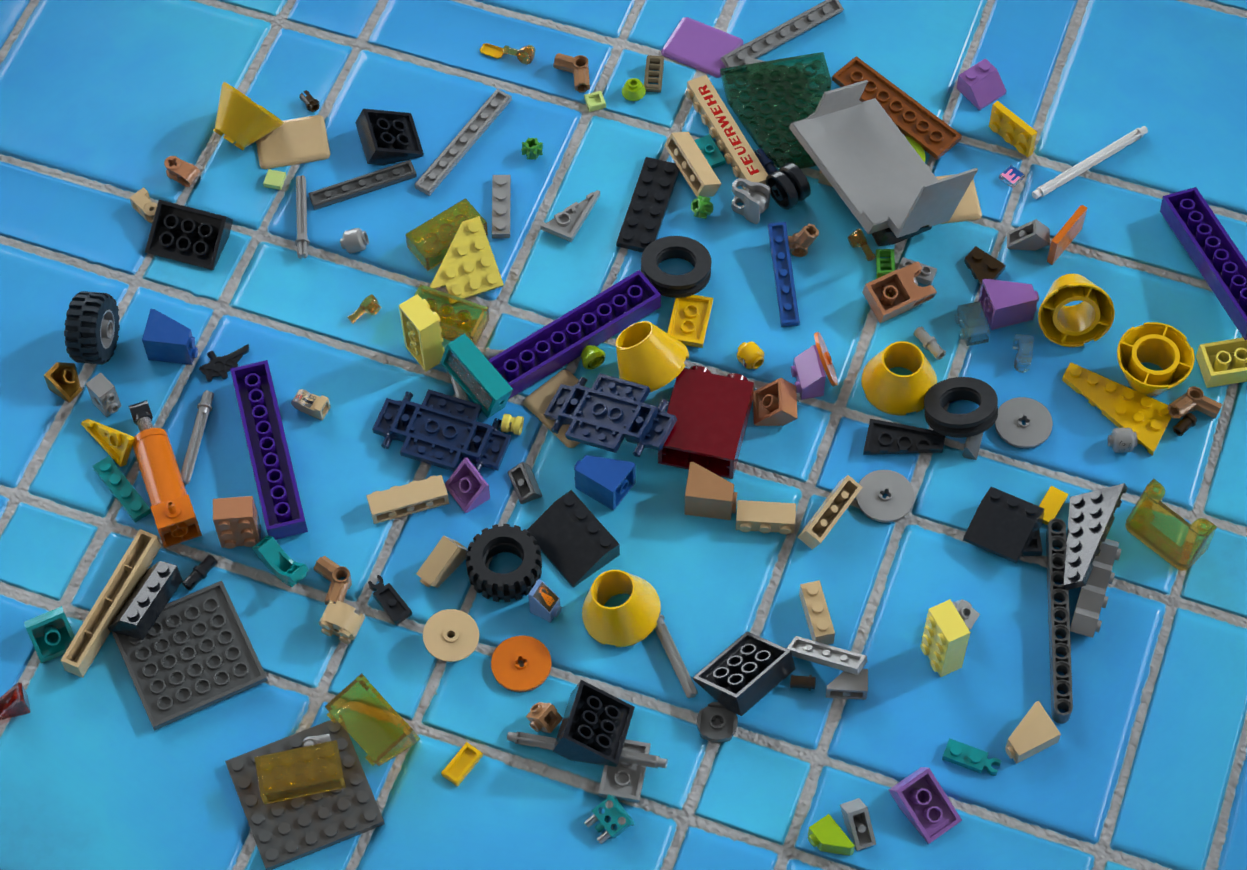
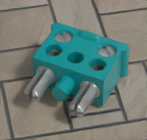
M610 794L592 810L594 814L584 822L587 827H590L599 820L600 823L595 826V829L598 832L604 828L606 829L597 838L600 844L610 837L616 838L630 825H634V821L615 796ZM603 808L605 809L604 814L601 813ZM615 825L618 826L616 831L614 830Z

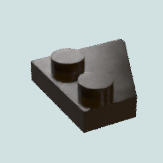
M977 246L972 249L964 260L968 269L972 271L973 277L978 280L980 285H982L983 279L996 280L1006 267L1005 264Z

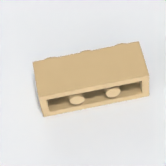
M737 500L736 530H741L742 532L794 533L796 503Z
M820 580L800 584L799 596L812 641L827 645L834 644L835 631Z

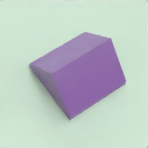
M464 458L445 483V487L463 511L468 513L489 500L490 491L489 485L468 458Z

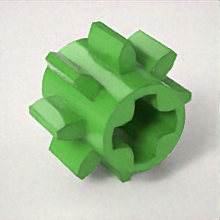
M528 138L526 142H522V155L526 154L527 159L537 160L539 155H543V143H539L537 138Z
M698 196V199L692 201L691 210L695 212V217L706 219L707 215L713 212V204L710 202L711 198Z

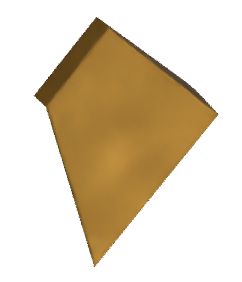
M56 362L44 374L49 390L68 403L83 390L80 386L75 363Z

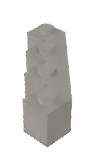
M1106 539L1105 542L1101 543L1099 547L1101 551L1099 556H1095L1092 563L1094 567L1087 584L1081 587L1070 626L1071 632L1092 638L1095 632L1099 633L1102 621L1098 620L1101 607L1106 608L1108 597L1105 596L1108 583L1112 584L1115 573L1112 572L1114 560H1119L1122 550L1118 548L1119 542Z

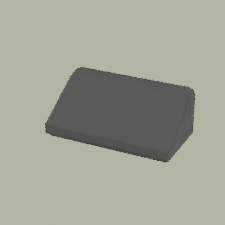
M983 433L966 438L962 455L964 458L977 460Z
M521 462L508 471L521 504L542 497L530 465Z

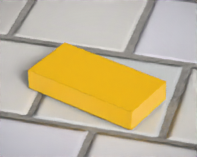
M1050 486L1039 507L1044 508V524L1048 525L1052 519L1056 518L1069 494Z
M466 742L441 772V775L458 787L483 757V753Z

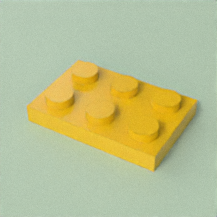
M996 101L992 105L989 127L1007 143L1014 146L1019 153L1024 154L1026 157L1031 156L1035 146L1037 131L999 101Z
M699 295L675 298L667 333L684 345L703 348L713 298Z

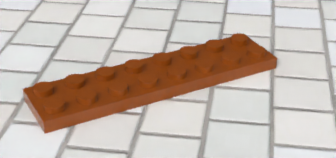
M857 56L832 76V81L840 87L867 80L868 83L859 100L864 102L876 98L902 134L913 139L937 160L962 138L960 133Z

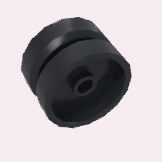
M786 163L779 168V171H774L766 177V185L770 188V195L783 209L789 210L798 201L804 200L811 193L806 176L793 163Z

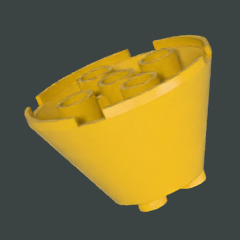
M223 82L215 128L213 129L214 132L220 136L225 134L223 138L232 144L236 142L234 145L244 150L250 144L282 126L284 122L274 114L253 102L248 96L228 83Z

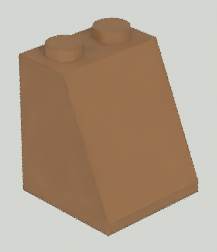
M690 462L685 492V515L731 520L732 513H736L738 492H734V484L704 467Z

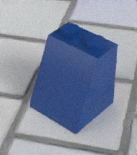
M150 309L142 338L148 360L193 365L194 358L198 356V347L195 346V337L192 336L191 329L155 309Z
M585 455L574 466L575 488L613 511L636 483L635 463Z

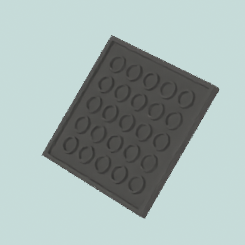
M222 581L168 603L143 640L111 631L154 731L268 681Z
M341 716L225 761L266 870L275 869L385 824ZM330 734L331 744L317 746L312 751L304 750L302 742L305 737Z

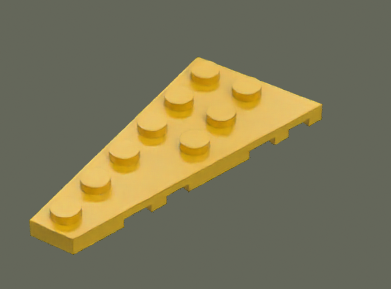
M1070 362L1062 377V381L1075 392L1089 400L1088 403L1093 407L1099 408L1102 414L1118 428H1131L1133 432H1136L1137 444H1142L1148 449L1147 452L1153 456L1172 418L1167 409L1169 405Z

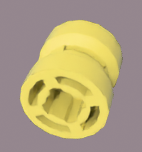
M505 413L501 422V432H513L514 435H521L524 417H512L511 414Z

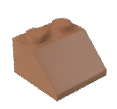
M779 378L755 390L753 393L754 425L784 426L798 419L796 386L783 378Z

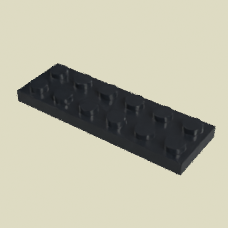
M649 157L645 158L616 242L617 247L643 252L650 243L657 240L680 172L676 163Z

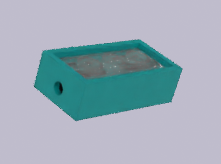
M465 333L448 343L440 361L442 366L474 403L482 405V412L487 418L503 409L513 388Z

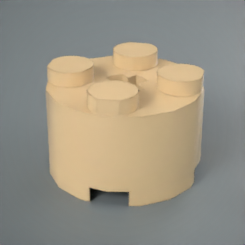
M330 600L319 621V625L322 627L321 632L325 635H336L340 637V641L350 644L355 639L365 616L362 613L360 615L354 612L356 608L344 602L337 601L336 604H333V601Z

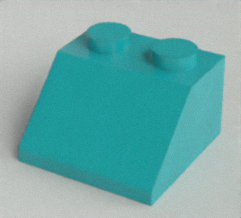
M62 606L24 622L41 664L65 654L75 637Z

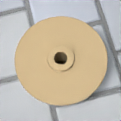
M446 609L435 613L426 622L423 629V642L428 652L435 658L446 662H456L467 658L474 652L479 642V629L475 620L467 613L456 609Z

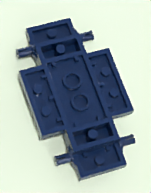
M599 373L591 388L584 387L588 381L584 377H580L578 383L574 386L561 384L544 413L546 419L556 421L551 428V431L558 434L562 425H570L565 433L567 439L617 453L625 438L627 442L637 444L633 455L636 457H640L644 448L661 451L677 421L675 415L665 412L669 404L667 400L662 399L658 408L644 403L651 391L649 386Z
M429 389L422 404L411 402L413 397L411 392H406L402 401L386 398L372 429L373 433L385 437L381 445L383 448L389 449L392 440L404 442L400 451L401 456L453 472L456 470L461 456L462 460L468 458L471 463L475 464L474 467L479 473L482 467L499 470L511 442V435L498 430L502 422L500 419L497 420L495 418L492 426L477 422L482 411V405Z

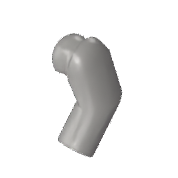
M330 734L308 736L304 738L302 745L304 750L312 751L317 746L331 744Z

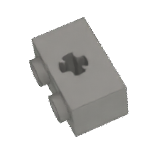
M99 373L85 383L93 404L106 417L118 411L121 403L115 386L102 373Z

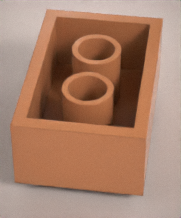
M253 496L213 499V522L222 548L231 549L237 546L253 547L261 540V524Z

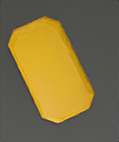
M484 43L480 48L481 54L499 59L503 56L504 49Z

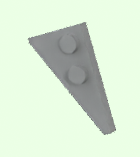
M596 190L588 194L585 200L580 203L575 202L565 208L563 212L554 215V219L547 223H541L540 230L572 242L599 199L600 191Z

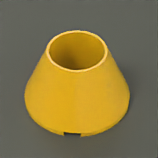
M1066 274L1056 279L1039 308L1038 322L1043 334L1050 341L1061 346L1080 347L1092 340L1097 341L1107 333L1113 323L1115 310L1110 296L1103 289L1082 275ZM1072 301H1083L1074 306H1064Z
M641 321L630 325L616 339L619 379L649 386L650 392L660 389L675 379L685 368L684 362L686 358H689V351L682 342L649 321Z
M1147 322L1135 328L1133 326L1123 334L1117 347V360L1130 387L1147 396L1159 395L1182 383L1190 375L1194 366V350L1187 342V337L1176 328L1163 323ZM1141 363H1153L1161 367L1163 370H1151L1143 366Z
M905 341L892 343L875 355L866 364L861 379V385L867 400L880 411L898 416L923 410L926 393L932 386L937 384L936 373L922 351L916 345ZM902 367L910 370L913 374L898 375L889 369Z
M608 570L600 574L594 580L582 607V619L589 635L603 645H615L616 647L631 646L645 639L656 627L659 614L661 613L660 599L654 587L645 579L622 570ZM615 595H631L630 598L620 606H604L605 603Z

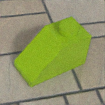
M829 814L809 827L808 840L813 847L817 846L822 852L848 856L853 854L854 844Z

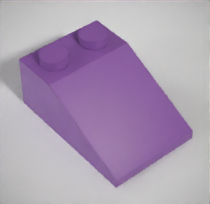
M920 767L888 790L898 807L928 844L962 821L928 767Z

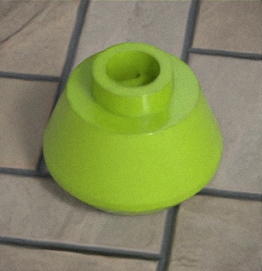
M636 78L628 79L622 87L623 97L630 101H638L646 93L644 85Z
M586 346L581 353L583 367L586 369L599 367L605 361V352L597 346Z

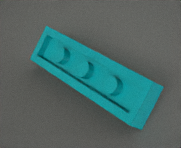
M109 456L93 465L94 471L135 523L151 513L149 506Z

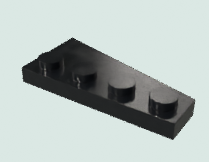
M870 419L863 455L942 453L945 435L930 429Z

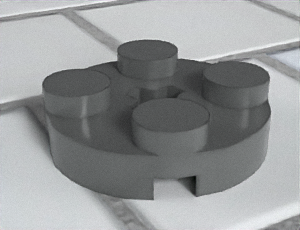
M719 702L708 704L707 707L703 710L701 709L698 713L697 729L703 739L714 743L728 742L737 731L738 717L736 713L727 710ZM716 718L720 719V722L723 724L715 726V724H712V722H714Z

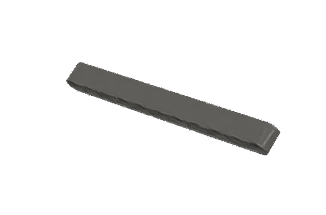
M1055 518L1049 522L1046 531L1051 715L1057 723H1065L1069 720L1073 709L1069 590H1066L1064 587L1067 536L1065 522ZM1055 599L1061 600L1062 603L1056 602ZM1055 617H1059V618H1061L1063 621H1059V620L1055 619ZM1056 635H1060L1064 639H1059L1056 637ZM1060 653L1064 655V657H1059L1056 654ZM1057 672H1062V673H1064L1065 675H1064V676H1061V675L1057 674ZM1058 690H1062L1066 694H1060L1058 693ZM1058 709H1064L1067 713H1061Z

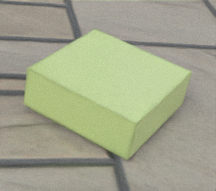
M601 91L584 95L589 112L606 108V102Z
M268 169L263 182L264 187L281 190L286 179V172Z

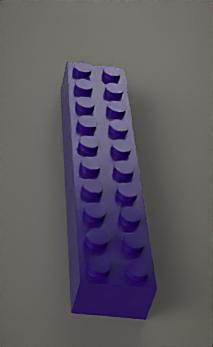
M1196 187L1163 196L1160 208L1161 214L1244 340H1247V261Z
M638 270L488 361L513 388L510 399L581 356L582 350L586 346H598L661 307V294L643 273Z
M268 360L230 368L268 536H272L277 540L308 532Z

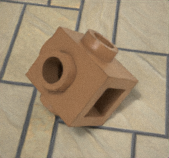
M542 702L534 704L526 716L531 722L530 726L537 732L551 733L563 719L555 706L551 703Z

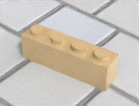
M671 133L664 146L696 197L714 196L721 182L690 133Z
M442 475L430 476L421 481H412L406 485L393 486L388 490L375 491L366 495L374 524L449 504L448 493Z
M849 475L838 482L804 527L798 538L812 550L821 544L863 487Z

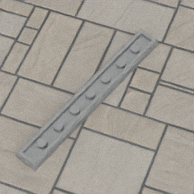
M825 0L729 52L720 59L728 72L731 73L745 65L744 57L757 59L843 12L844 9L838 0Z
M496 89L415 183V188L430 196L512 101V96Z

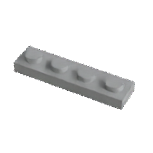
M493 175L492 238H510L511 175Z
M795 636L786 648L791 650L793 657L856 675L861 672L868 662L866 655Z

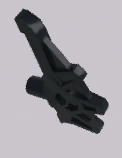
M249 344L222 357H217L214 351L208 352L207 356L211 361L200 366L199 370L206 375L208 382L212 381L213 377L219 376L227 379V372L230 371V368L238 367L237 363L249 352Z

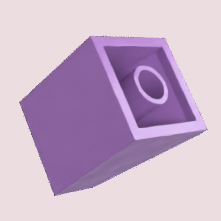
M983 279L978 301L990 329L994 330L1033 320L1034 314L1037 311L1036 306L1037 302H1039V295L1037 291H1034L1032 284Z

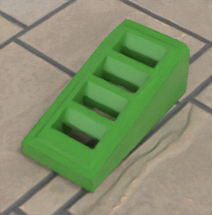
M876 249V278H880L895 271L894 249Z

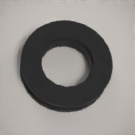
M667 236L653 241L645 248L641 257V272L662 296L672 298L688 297L700 292L708 284L711 277V256L705 246L694 239L683 236ZM680 258L690 262L694 269L684 275H671L663 272L658 265L667 259Z
M954 377L940 381L932 386L925 395L926 422L937 433L949 437L963 438L981 434L988 430L998 417L997 394L989 384L976 378ZM956 400H968L979 405L975 411L967 414H953L943 409L946 404Z

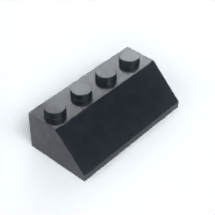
M159 561L150 567L109 625L108 630L143 640L183 581L177 565Z

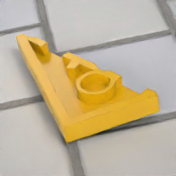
M90 419L81 422V425L120 467L127 464L135 439L133 436Z

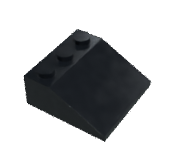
M363 109L355 123L367 164L387 165L423 157L424 153L411 113Z
M990 487L983 497L963 537V541L1017 563L1043 524L1044 508Z

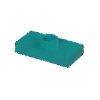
M710 134L694 140L712 169L725 164L726 160Z

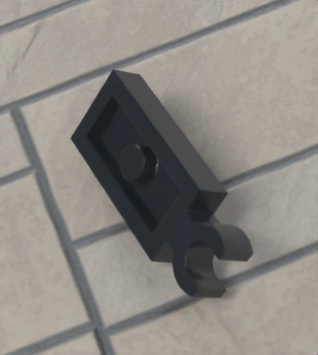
M377 575L378 584L375 585L368 581L369 588L372 591H376L373 593L374 598L395 625L412 615L411 609L392 585L388 583L384 586L383 578L380 575Z

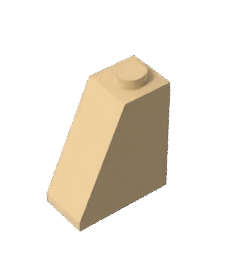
M443 535L416 573L421 578L420 582L427 587L434 586L438 588L466 559L468 549L458 541Z
M1039 701L1034 703L1007 740L1006 753L1009 758L1014 759L1016 764L1059 742L1061 733Z

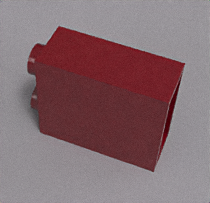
M692 366L689 369L684 368L676 377L667 410L668 414L676 416L677 421L661 451H658V464L689 470L690 462H694L720 477L733 479L753 403L754 382L748 381L745 376L737 373L722 376L712 374L707 368L702 366Z

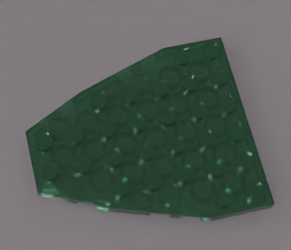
M824 52L720 69L728 104L756 145L764 150L768 158L772 159L778 168L788 162L795 164L800 169L817 166L789 127L791 123L806 119L813 114L824 92L831 90L832 81Z

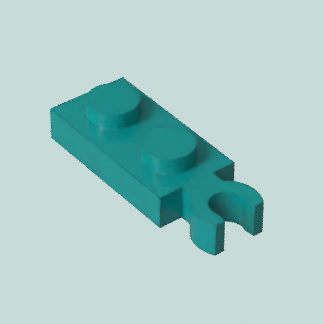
M950 738L942 757L943 760L978 773H982V770L986 769L993 776L997 775L998 770L993 769L991 765L1000 766L1001 760L998 758L988 759V752Z

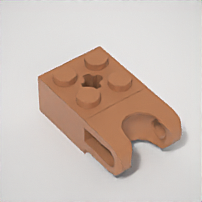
M914 262L865 284L862 293L879 323H883L934 298L937 293L934 286L921 287L914 282L913 278L919 276L923 268L920 262Z

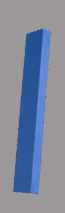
M786 222L769 223L768 234L781 327L800 325Z

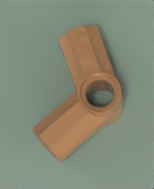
M560 53L556 54L553 67L573 73L574 88L579 93L589 90L588 58L583 55L572 57Z
M808 224L799 233L788 236L792 255L796 257L807 255L808 247L819 235V230L815 225Z
M1192 386L1188 388L1185 394L1170 403L1167 409L1169 410V415L1173 418L1180 419L1188 412L1198 410L1216 419L1223 404L1204 396L1200 388Z
M326 556L320 557L316 561L314 571L331 582L325 604L328 605L330 600L333 601V604H336L337 601L344 602L346 593L352 585L349 570L344 566L337 565Z

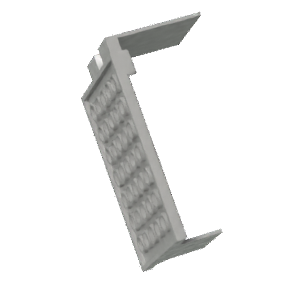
M867 80L824 92L813 114L806 119L791 123L789 129L867 234L890 228L895 236L899 238L917 232L923 226L929 225V227L949 221L978 171L977 168L938 180L876 98L864 102L859 100L868 83Z

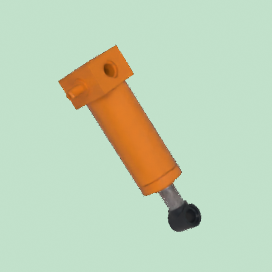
M147 400L130 405L129 409L134 424L138 425L140 431L134 436L133 449L164 548L202 536L167 432L164 429L153 427L151 422L153 416Z

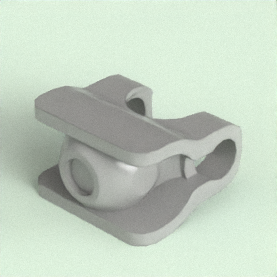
M743 178L736 179L732 184V192L735 197L732 200L731 207L733 211L743 215L748 221L758 224L760 214L769 207L770 188L763 183L751 182ZM741 185L744 186L746 190L738 189L737 187ZM739 202H741V203H743L744 205H743V206H738V205H736V204L739 203Z

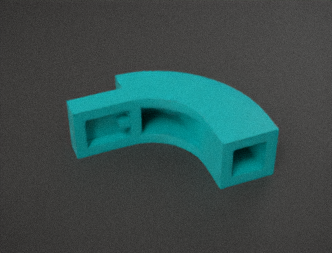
M265 536L252 547L265 566L278 579L290 587L304 579L307 575L306 572L309 571L305 564L291 559L272 536Z

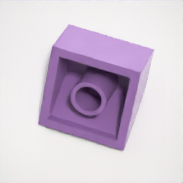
M986 58L958 76L956 89L979 111L1007 92L998 70Z
M813 345L796 356L793 366H791L792 377H795L797 381L795 382L796 393H800L801 400L824 396L826 375L817 347Z

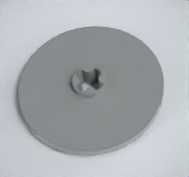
M1026 397L1013 398L1004 402L998 409V417L995 421L998 435L1006 443L1017 448H1033L1041 445L1050 436L1053 426L1052 417L1048 409L1040 402Z
M873 471L864 476L859 482L863 488L856 496L857 505L872 520L885 523L895 522L905 517L913 507V487L903 475L895 471ZM885 493L888 494L886 499L882 498Z

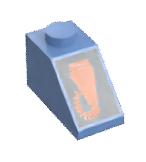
M538 579L528 594L530 613L551 623L553 618H557L561 612L560 598L542 580Z

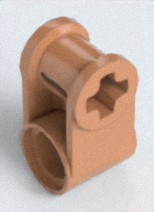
M170 156L164 161L167 176L185 187H190L200 174V170L195 165L185 162L176 156Z

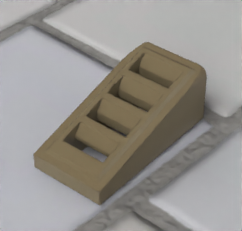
M647 56L644 87L648 92H661L664 71L663 56Z

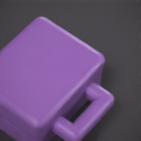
M684 17L662 48L661 54L664 57L720 78L727 71L720 58L742 46L743 40L689 17Z

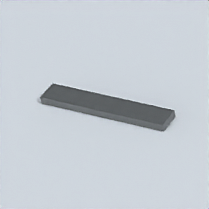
M411 160L308 194L314 210L415 178L417 174Z

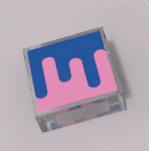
M1012 164L999 175V179L1011 188H1014L1025 177V174Z

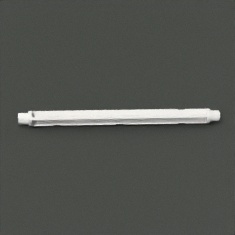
M1147 127L1136 128L1054 179L1037 187V190L1032 192L1033 198L1044 197L1057 187L1062 186L1126 146L1139 140L1148 133Z

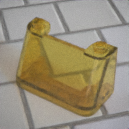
M1153 479L1146 486L1128 516L1125 527L1128 532L1176 569L1188 570L1209 548L1217 526L1204 518L1197 519L1192 524L1188 523L1161 502L1165 495V489L1158 481Z
M362 673L325 706L329 711L327 716L334 724L338 721L368 754L365 758L372 766L375 764L378 766L383 765L420 740V737L410 725L392 708Z

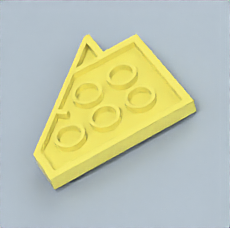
M480 216L462 221L429 287L431 291L445 286L451 303L504 286Z

